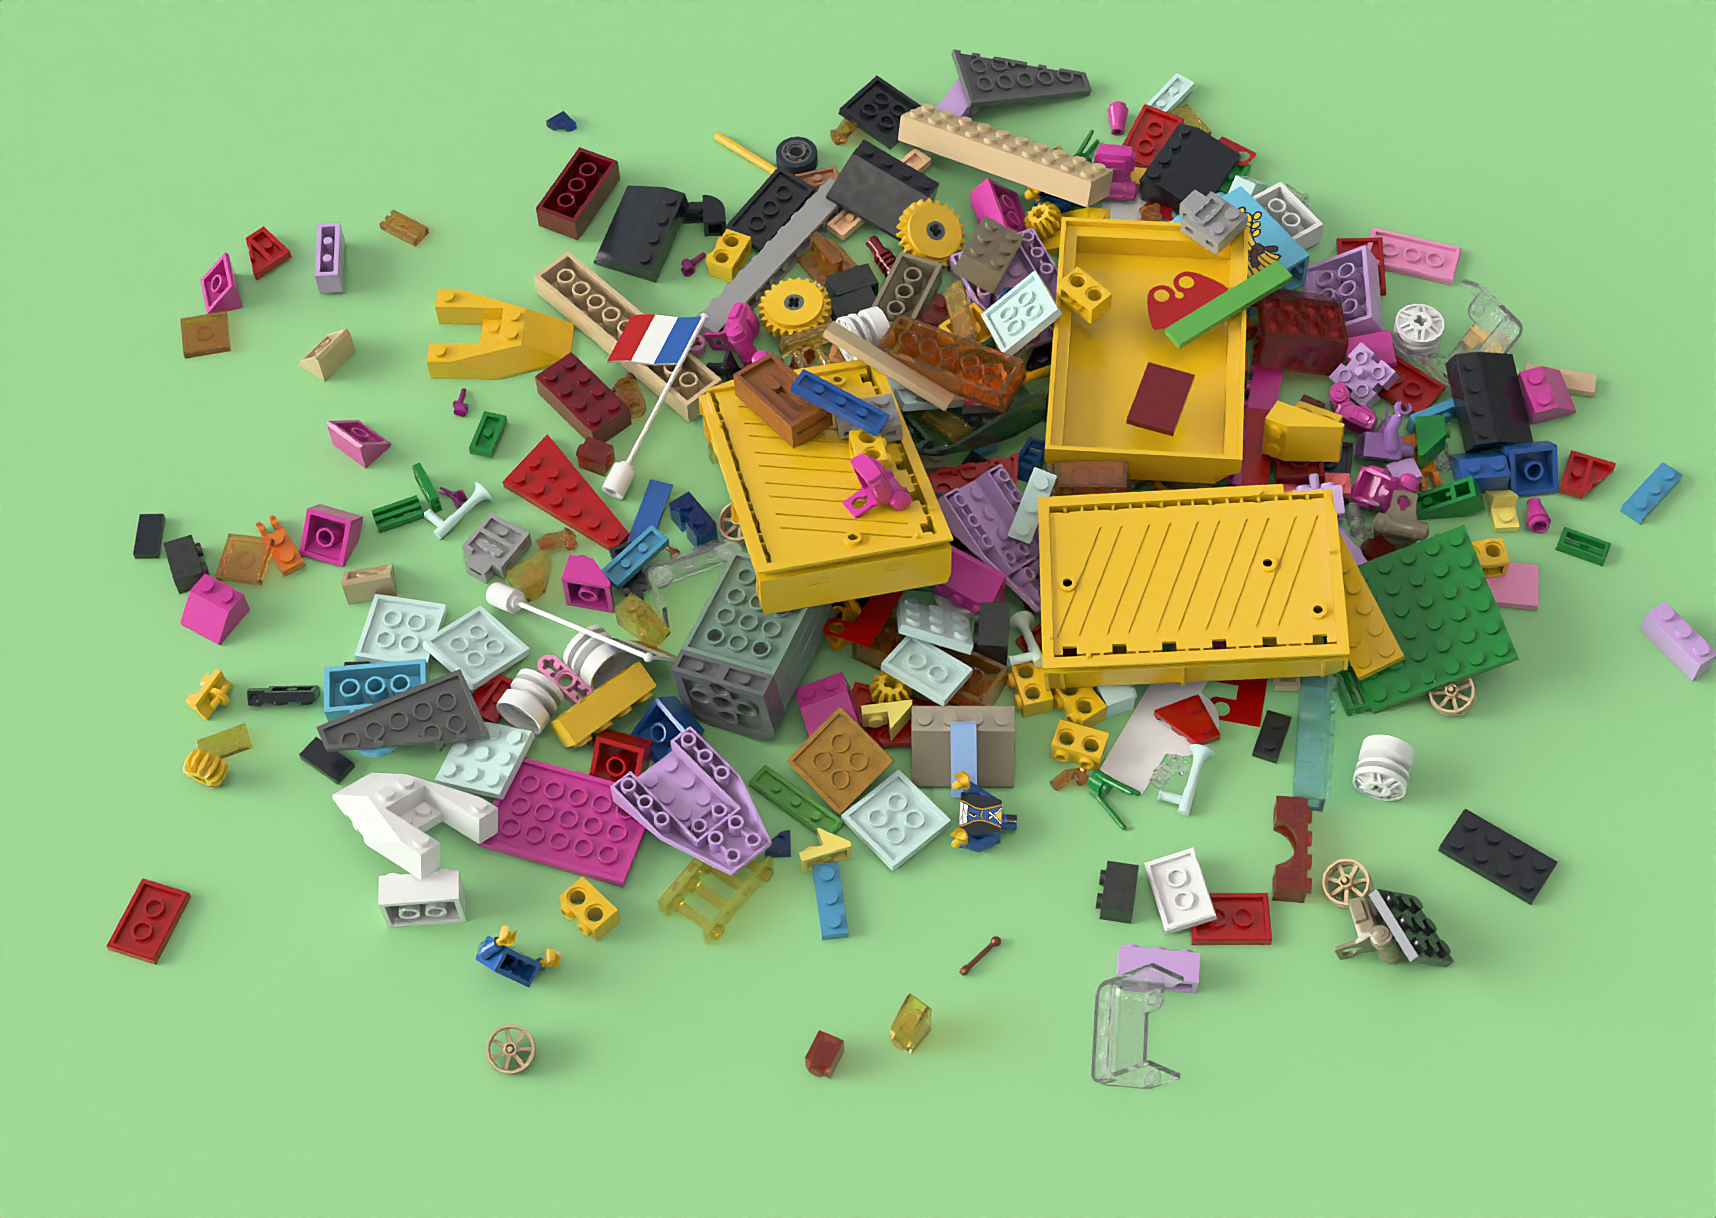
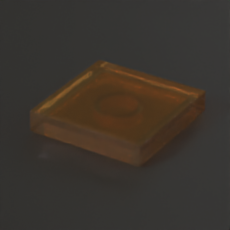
M226 311L180 319L185 359L231 351Z
M229 533L215 578L218 581L262 585L275 541L268 537Z

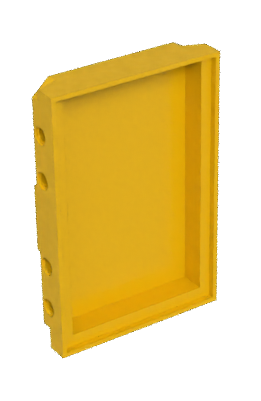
M1062 217L1057 285L1060 280L1079 267L1084 272H1088L1100 285L1106 286L1112 293L1111 308L1090 324L1057 298L1056 291V303L1063 314L1054 322L1045 441L1046 463L1053 464L1068 476L1215 484L1229 475L1241 472L1247 308L1179 350L1164 334L1166 328L1159 330L1152 328L1148 315L1147 297L1153 287L1165 285L1173 289L1177 298H1182L1184 295L1176 290L1173 280L1179 273L1184 271L1198 273L1225 285L1228 290L1245 281L1248 276L1249 226L1216 255L1182 233L1180 222ZM1184 276L1179 280V284L1183 288H1190L1194 285V280L1191 277ZM1158 290L1155 292L1154 297L1157 301L1164 302L1169 299V293L1165 290ZM1148 362L1195 374L1193 385L1173 437L1126 424L1127 416Z

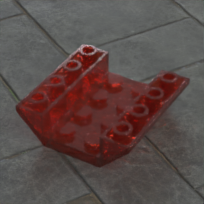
M1279 288L1250 306L1258 310L1262 338L1253 346L1256 367L1330 376L1341 363L1344 364L1349 341L1341 302L1325 294Z

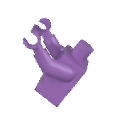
M1396 402L1394 405L1396 413L1392 416L1388 414L1390 407L1388 406L1385 411L1386 417L1384 421H1381L1375 433L1364 432L1357 436L1356 460L1392 463L1400 461L1401 457H1413L1414 444L1402 443L1403 436H1399L1398 429L1403 422V416L1412 410L1410 403H1406V411L1403 412L1401 410L1402 402Z

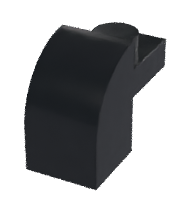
M702 195L703 202H688L689 208L682 224L703 223L705 237L723 236L726 231L725 226L727 225L726 213L723 203L718 198Z

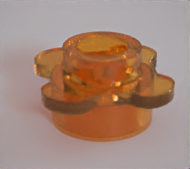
M1154 203L1146 207L1142 206L1139 209V213L1142 216L1140 221L1160 222L1162 219V215L1159 212L1161 209L1160 204Z

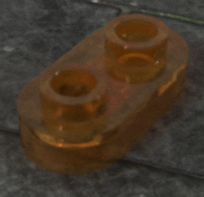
M630 377L619 379L615 383V394L630 408L631 419L642 417L646 413V402L637 382Z

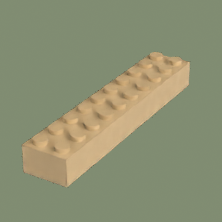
M923 104L901 115L898 140L1084 207H1089L1109 196L1113 170L1106 168L1104 164L1088 162L1084 157L1068 155L1064 150L1048 148L1044 143H1034L1028 141V138L1023 136H1013L1006 130L990 128L989 124L973 122L969 117L953 115V112L936 109L931 104Z
M569 251L534 275L537 293L609 355H611L630 317L643 314ZM689 352L664 402L689 423L700 415L699 395H705L706 389L722 384V379ZM618 362L659 398L677 366H654Z

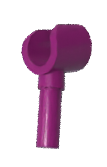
M702 252L694 259H683L681 262L683 266L681 268L682 273L686 277L694 274L696 270L694 265L705 258L706 254Z
M465 388L461 389L458 400L453 402L454 415L465 417L468 412V404L464 403L467 392Z
M444 487L439 488V492L452 499L457 509L462 506V502L468 500L463 490L453 492Z

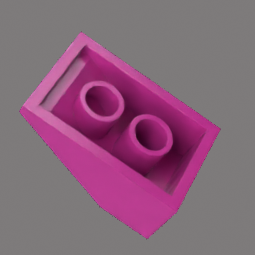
M842 671L797 688L796 696L809 737L839 706L861 726L851 687Z

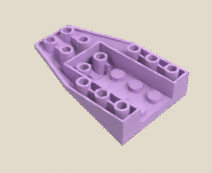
M1034 228L1017 233L1024 238L993 294L952 272L963 251L950 255L951 275L973 302L984 312L997 302L1004 287L1014 288L1033 271H1036L1041 276L1056 302L1058 269ZM1051 323L1023 347L1030 350L1053 342L1054 323Z
M999 464L959 489L957 487L938 499V503L950 532L980 561L1006 574V585L1038 613L1041 611L1040 559L1037 560V558H1040L1039 525L1031 545L1007 536L1023 496L1002 464Z
M689 726L671 740L672 751L638 777L630 771L611 786L613 802L661 841L733 876L769 848L772 842L741 776Z

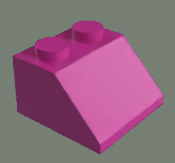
M1540 366L1519 372L1518 379L1530 425L1576 413L1575 406L1560 370Z
M322 504L307 508L299 554L344 567L359 541L363 516Z
M569 554L561 578L567 605L614 613L615 605L611 583L595 560L585 555Z
M204 574L189 592L180 623L182 626L220 646L250 611V608L243 593Z

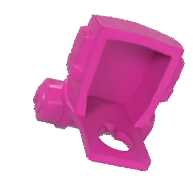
M1101 144L1099 149L1096 150L1094 163L1104 164L1106 168L1113 170L1110 193L1105 199L1134 201L1138 195V187L1136 182L1131 181V172L1135 169V153L1132 151V147L1117 144Z
M738 302L733 305L724 330L722 332H705L704 337L712 350L737 352L739 360L746 367L752 364V357L758 352L757 348L753 346V342L759 333L760 322L747 303ZM712 338H718L726 342L722 345L717 344Z
M1343 382L1333 384L1328 395L1330 399L1329 406L1333 413L1343 416L1342 423L1345 424L1344 428L1359 435L1364 432L1374 433L1378 423V418L1375 416L1376 413L1368 408V406L1362 405L1360 407L1350 401L1349 389Z
M861 453L850 461L862 486L858 492L843 502L854 518H858L872 508L885 503L896 511L905 510L910 505L912 497L908 489L902 487L894 478L893 472L885 469L876 458L868 457ZM869 498L862 508H853V503L856 500Z
M1373 465L1368 467L1362 466L1354 482L1350 498L1354 501L1355 505L1369 511L1377 509L1381 513H1385L1390 508L1392 494L1395 489L1417 493L1421 481L1414 474L1405 473L1398 478L1390 476L1389 471ZM1405 497L1397 499L1400 510L1405 511L1411 505V502Z

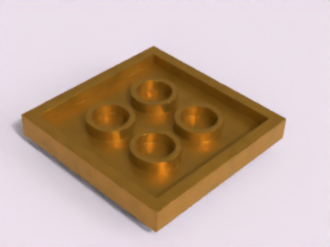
M839 706L786 762L841 816L895 760Z

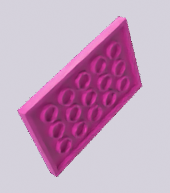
M525 757L504 799H495L493 805L498 808V833L478 844V846L624 888L647 829L613 802L611 786L616 782Z

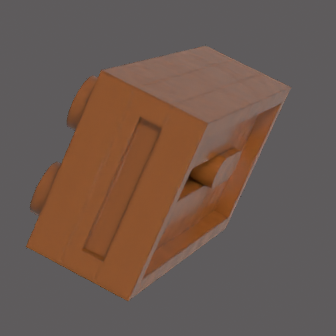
M772 352L733 374L735 394L788 444L795 448L833 425L832 413L790 391L791 385L798 377V374Z

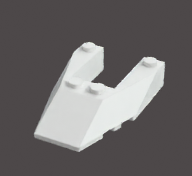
M370 773L333 794V800L346 817L349 816L352 820L353 827L363 835L366 845L420 880L441 868L440 842L424 833L425 831L443 821L478 844L498 833V808L479 796L407 774Z

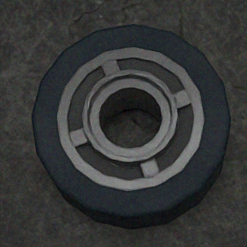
M799 136L783 140L776 149L777 167L781 166L793 175L816 170L818 156L815 144L811 140Z

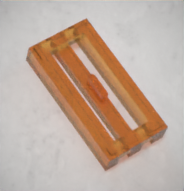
M394 209L390 212L391 216L387 215L385 217V222L381 221L379 223L382 230L414 247L429 233L428 227ZM391 224L395 225L396 227L400 228L401 230H399V229H397V228L391 226ZM408 233H410V234L416 236L417 238H414V237L408 235Z

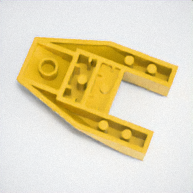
M437 289L435 310L439 324L482 325L479 344L429 343L426 362L430 378L500 380L546 369L572 352L575 325L571 322L461 289Z

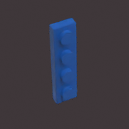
M805 369L801 371L791 385L790 391L875 437H878L889 421L890 415Z

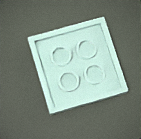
M1033 271L983 312L981 316L1001 353L1008 359L1030 340L1038 336L1051 323H1054L1063 313L1041 276L1036 271Z
M375 594L354 655L356 661L382 663L426 659L429 668L433 656L423 647V641L442 629L447 613L446 604Z
M912 598L899 599L896 604L898 633L962 653L971 654L974 645L969 619L965 615L958 612L947 613L935 605L924 606Z
M481 605L423 641V647L450 672L461 669L466 683L472 691L527 657L530 651L528 646Z
M484 721L490 739L454 742L434 781L437 784L456 790L503 800L535 736L532 731Z
M897 770L841 815L844 823L892 871H895L951 825V820L900 770Z

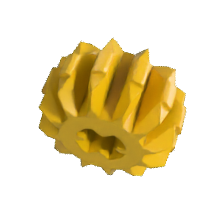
M1049 201L1044 204L1039 202L1038 206H1032L1033 209L1026 212L1027 217L1024 219L1025 227L1027 229L1034 228L1040 239L1044 237L1047 240L1049 235H1055L1054 232L1061 229V211Z
M881 670L880 676L874 675L870 685L871 699L873 703L878 704L910 700L913 688Z
M193 749L187 756L182 770L193 781L215 788L219 787L225 780L229 766L223 759H220L211 752Z

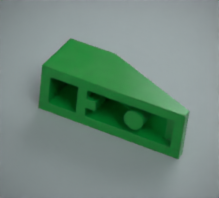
M1472 476L1417 494L1416 516L1418 520L1463 517L1485 510L1481 489Z

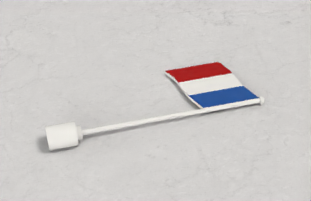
M702 313L700 317L638 314L632 315L624 328L607 363L631 362L654 366H677L627 461L615 463L603 484L602 490L609 496L622 500L636 475L631 462L705 320H709L708 314Z
M495 582L487 590V602L494 607L511 614L517 613L521 608H525L642 657L645 662H651L652 659L675 662L677 658L676 655L642 641L607 638L525 604L522 591L503 583Z

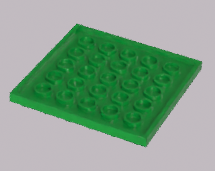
M1465 525L1358 565L1365 582L1405 656L1404 660L1361 680L1373 714L1439 690L1447 685L1458 683L1519 660Z

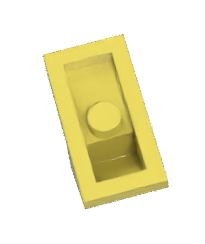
M1511 490L1486 491L1485 497L1493 533L1518 532L1520 526L1515 509L1518 495Z
M912 700L861 706L863 727L870 726L876 728L888 724L890 740H892L911 719Z
M817 828L820 846H810L799 852V864L804 873L813 870L812 865L840 862L852 858V845L846 839Z

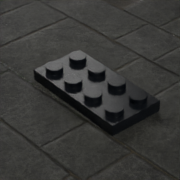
M778 166L725 227L726 229L751 237L752 248L760 252L766 242L772 240L778 233V230L791 220L792 215L804 206L808 198L812 197L815 193V188L781 166Z
M1467 809L1463 810L1438 849L1442 854L1532 905L1558 863L1556 860Z

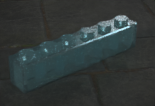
M1333 674L1326 675L1324 678H1320V676L1300 677L1301 687L1299 691L1291 808L1323 812L1325 802H1330L1331 787H1327V780H1331L1332 765H1328V758L1333 756L1334 743L1329 742L1330 736L1334 735L1335 721L1331 720V714H1335L1336 699H1332V692H1336L1338 677H1333Z

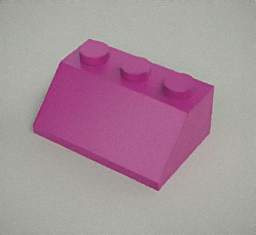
M987 178L969 193L972 202L971 206L978 219V225L984 215L1017 233L1027 229L1024 222L1026 218L1018 194L1013 190Z
M951 546V575L948 582L927 586V589L932 594L942 596L948 599L954 606L962 607L974 615L975 612H980V602L1004 603L1006 574Z

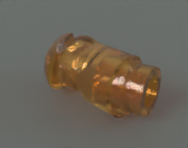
M844 118L835 130L832 129L830 131V137L836 145L845 144L848 137L857 130V127Z
M565 527L564 530L556 533L543 534L540 539L536 540L542 553L565 545L567 550H572L578 545L575 540L577 538L576 534Z

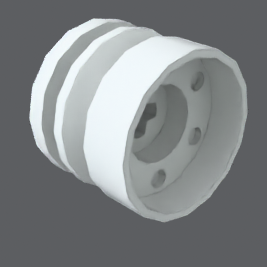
M1412 304L1402 308L1395 318L1391 334L1395 355L1413 366L1426 365L1434 360L1444 331V319L1441 314L1433 307L1425 304Z
M873 306L861 310L858 315L852 313L848 316L839 317L836 320V323L885 353L889 354L892 351L893 337L891 328L880 308ZM840 348L846 361L858 360V358Z
M595 624L586 628L607 638H613L600 625ZM579 632L571 640L563 656L564 663L575 674L580 675L582 681L593 691L629 666L631 659L629 652L582 632Z
M521 669L516 679L511 683V689L505 691L496 704V708L502 718L513 727L532 731L534 735H539L550 720L549 715L555 713L557 707L564 700V696L559 687L543 674L530 669Z
M1389 735L1368 736L1363 740L1359 762H1357L1352 780L1354 787L1362 794L1377 800L1394 801L1401 799L1405 796L1410 779L1409 774L1411 773L1416 755L1414 749L1407 742Z

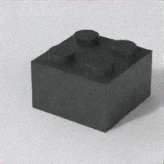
M980 602V612L974 613L972 661H977V671L1007 672L1010 604Z

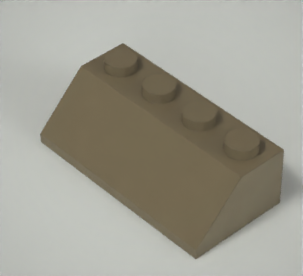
M900 251L872 307L880 308L885 314L891 328L893 344L906 348L910 347L942 283L943 264Z

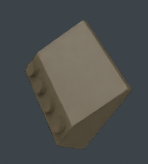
M912 706L911 782L916 787H951L950 721H976L977 786L1014 787L1015 706Z

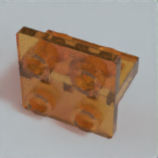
M818 231L810 235L811 250L797 257V262L811 279L823 287H826V276L857 266L834 238L830 240L826 237L823 238Z

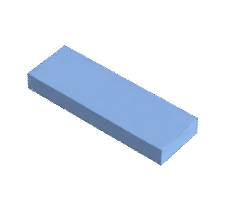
M950 721L951 798L961 797V792H964L963 788L955 790L952 787V783L959 780L954 777L958 772L964 771L968 773L970 781L977 785L976 721Z

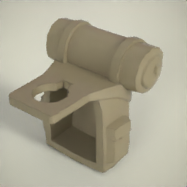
M1397 489L1393 491L1390 508L1385 513L1378 512L1372 520L1375 542L1387 548L1399 550L1415 544L1417 540L1423 541L1428 537V523L1421 522L1416 516L1418 497L1416 493ZM1405 497L1411 502V505L1405 511L1400 510V506L1397 503V499Z
M1364 896L1348 900L1358 939L1334 947L1338 958L1342 960L1362 953L1377 951V954L1384 962L1388 964L1399 962L1404 952L1390 929L1382 925L1383 918L1374 903ZM1349 948H1355L1354 950L1344 952Z

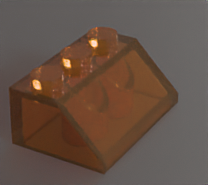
M1055 461L1054 475L1058 476L1053 487L1055 496L1131 492L1132 480L1128 461Z

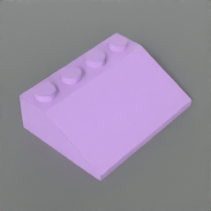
M1366 245L1308 266L1304 291L1307 334L1310 342L1343 340L1383 331L1377 259Z

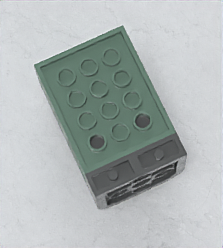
M733 550L670 669L684 708L695 719L704 724L758 740L767 741L773 739L796 694L797 688L800 686L825 636V633L822 631L824 625L829 618L835 616L832 603L765 615L757 597L756 574L748 553Z

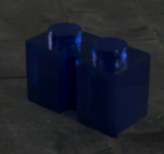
M690 492L669 503L671 520L681 532L686 530L687 539L697 551L718 540L716 522Z

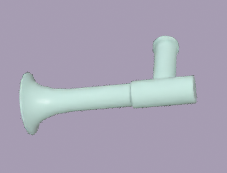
M475 482L476 487L473 495L445 521L431 509L424 513V518L438 527L433 531L438 539H442L479 502L493 500L489 492L481 484Z
M1020 611L1010 619L1011 629L1023 634L1029 651L1023 654L1008 656L1011 667L1033 661L1036 667L1043 666L1041 650L1030 629L1035 619L1031 612Z
M1192 744L1189 746V750L1193 753V765L1183 795L1163 791V789H1160L1158 794L1159 801L1163 800L1178 804V813L1184 816L1189 815L1197 782L1205 760L1215 755L1212 749L1203 745Z

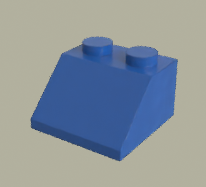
M1547 440L1501 445V453L1506 456L1511 473L1507 486L1508 490H1511L1518 496L1555 493L1559 491L1556 444Z
M1494 450L1449 454L1448 459L1454 481L1472 476L1480 487L1482 494H1485L1486 491L1507 489L1511 473L1506 456Z
M676 696L655 698L631 735L654 741L651 759L656 764L672 751L671 740L689 726L700 736H702L705 729L684 708Z

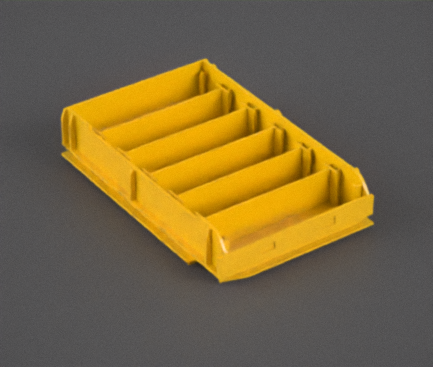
M860 359L793 370L799 375L805 369L859 399L892 394L902 424L903 440L887 442L886 453H890L892 459V467L888 468V471L891 470L899 484L908 489L912 501L902 511H896L885 503L872 508L858 518H854L843 504L846 499L858 492L862 486L858 482L850 463L852 458L849 451V438H839L834 414H832L833 425L793 448L736 396L734 380L706 389L705 395H699L700 415H703L704 434L708 442L712 443L715 455H717L731 498L732 520L740 525L756 574L757 597L765 615L948 582L951 575L952 550L949 541H953V537L886 375ZM869 498L856 500L853 503V508H862Z
M1283 484L1038 497L1042 660L1047 691H1050V688L1066 690V688L1091 686L1181 682V686H1185V682L1306 676H1320V678H1324L1326 675L1335 674L1342 669L1348 670L1350 649L1338 520L1334 507L1333 489L1284 492ZM1270 561L1272 565L1266 567L1263 565V562ZM1066 581L1072 582L1071 586L1068 587L1064 586L1063 583ZM1319 607L1322 608L1323 611L1321 613H1315L1313 611V608ZM1327 636V644L1313 645V637ZM1276 638L1277 646H1282L1263 647L1262 639ZM1212 641H1226L1227 649L1212 650ZM1176 643L1177 652H1162V644ZM1112 646L1127 647V654L1108 655L1113 654ZM1077 648V656L1063 657V649Z

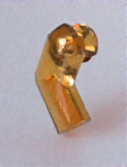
M1082 767L1065 769L1052 779L1050 784L1056 791H1059L1070 781L1076 780L1079 786H1083L1087 783L1089 775L1086 774L1087 770Z

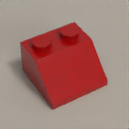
M606 728L596 736L589 775L612 782H617L630 771L636 777L640 776L649 767L654 741Z

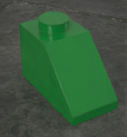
M1444 415L1415 417L1414 433L1419 469L1425 468L1445 449L1446 439H1450V425L1445 424Z

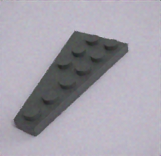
M953 49L951 54L969 108L1089 96L1092 91L1085 72L1063 68L1059 70L1047 69L1046 65L1040 64L1038 67L1027 65V62L995 56L992 59L980 57L978 53H972V55L962 54L961 50Z
M461 669L316 727L326 752L490 739V735Z

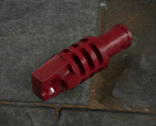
M871 236L865 244L873 253L874 262L887 278L896 257L890 249L883 246L878 236Z

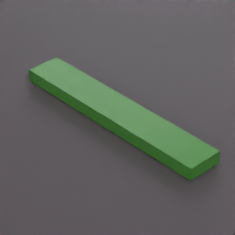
M1277 260L1167 327L1164 334L1180 350L1291 282L1293 275Z

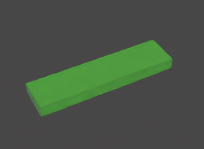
M764 765L749 781V787L816 835L817 828L836 835L844 826L842 819L767 765Z

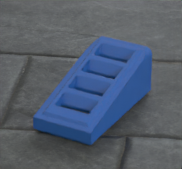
M1031 436L1028 438L1019 452L1018 480L1028 483L1034 467L1041 468L1045 460V441Z

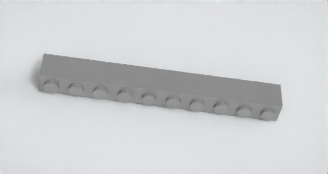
M830 178L825 184H822L814 196L808 198L804 206L792 215L791 220L778 230L775 237L767 241L764 248L752 257L750 263L738 272L736 278L731 283L726 284L723 291L711 300L709 306L696 316L700 317L702 313H706L709 316V320H705L698 335L705 339V332H722L735 303H747L753 310L761 302V297H766L765 291H771V285H777L828 231L827 223L843 210L842 207L826 199L827 193L835 182L834 179ZM712 338L717 344H722L723 342L718 338Z

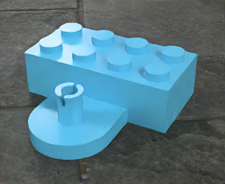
M426 659L324 667V713L328 722L429 682L430 671ZM397 747L357 751L366 757L379 758L390 754Z

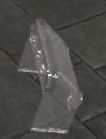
M1463 279L1461 283L1475 296L1468 307V315L1475 324L1446 358L1436 352L1426 356L1411 349L1405 351L1427 374L1446 385L1449 389L1450 384L1445 363L1452 356L1469 352L1507 354L1520 338L1523 331L1522 323L1484 285Z
M720 538L649 563L643 568L642 572L646 581V588L665 629L670 628L667 607L659 590L669 586L672 582L727 563L733 550L743 552L737 542Z
M1150 963L1103 981L1099 985L1095 995L1091 1076L1095 1082L1105 1086L1152 1089L1180 1079V1073L1147 1060L1148 1015L1162 1007L1164 1003V989L1184 982L1183 976L1155 963Z

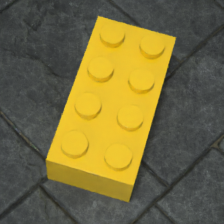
M636 662L627 666L549 722L548 725L564 748L573 746L574 749L578 746L581 747L593 738L590 735L591 733L602 732L612 725V718L617 719L629 713L633 709L631 704L642 703L653 695L651 690L657 685L641 662Z

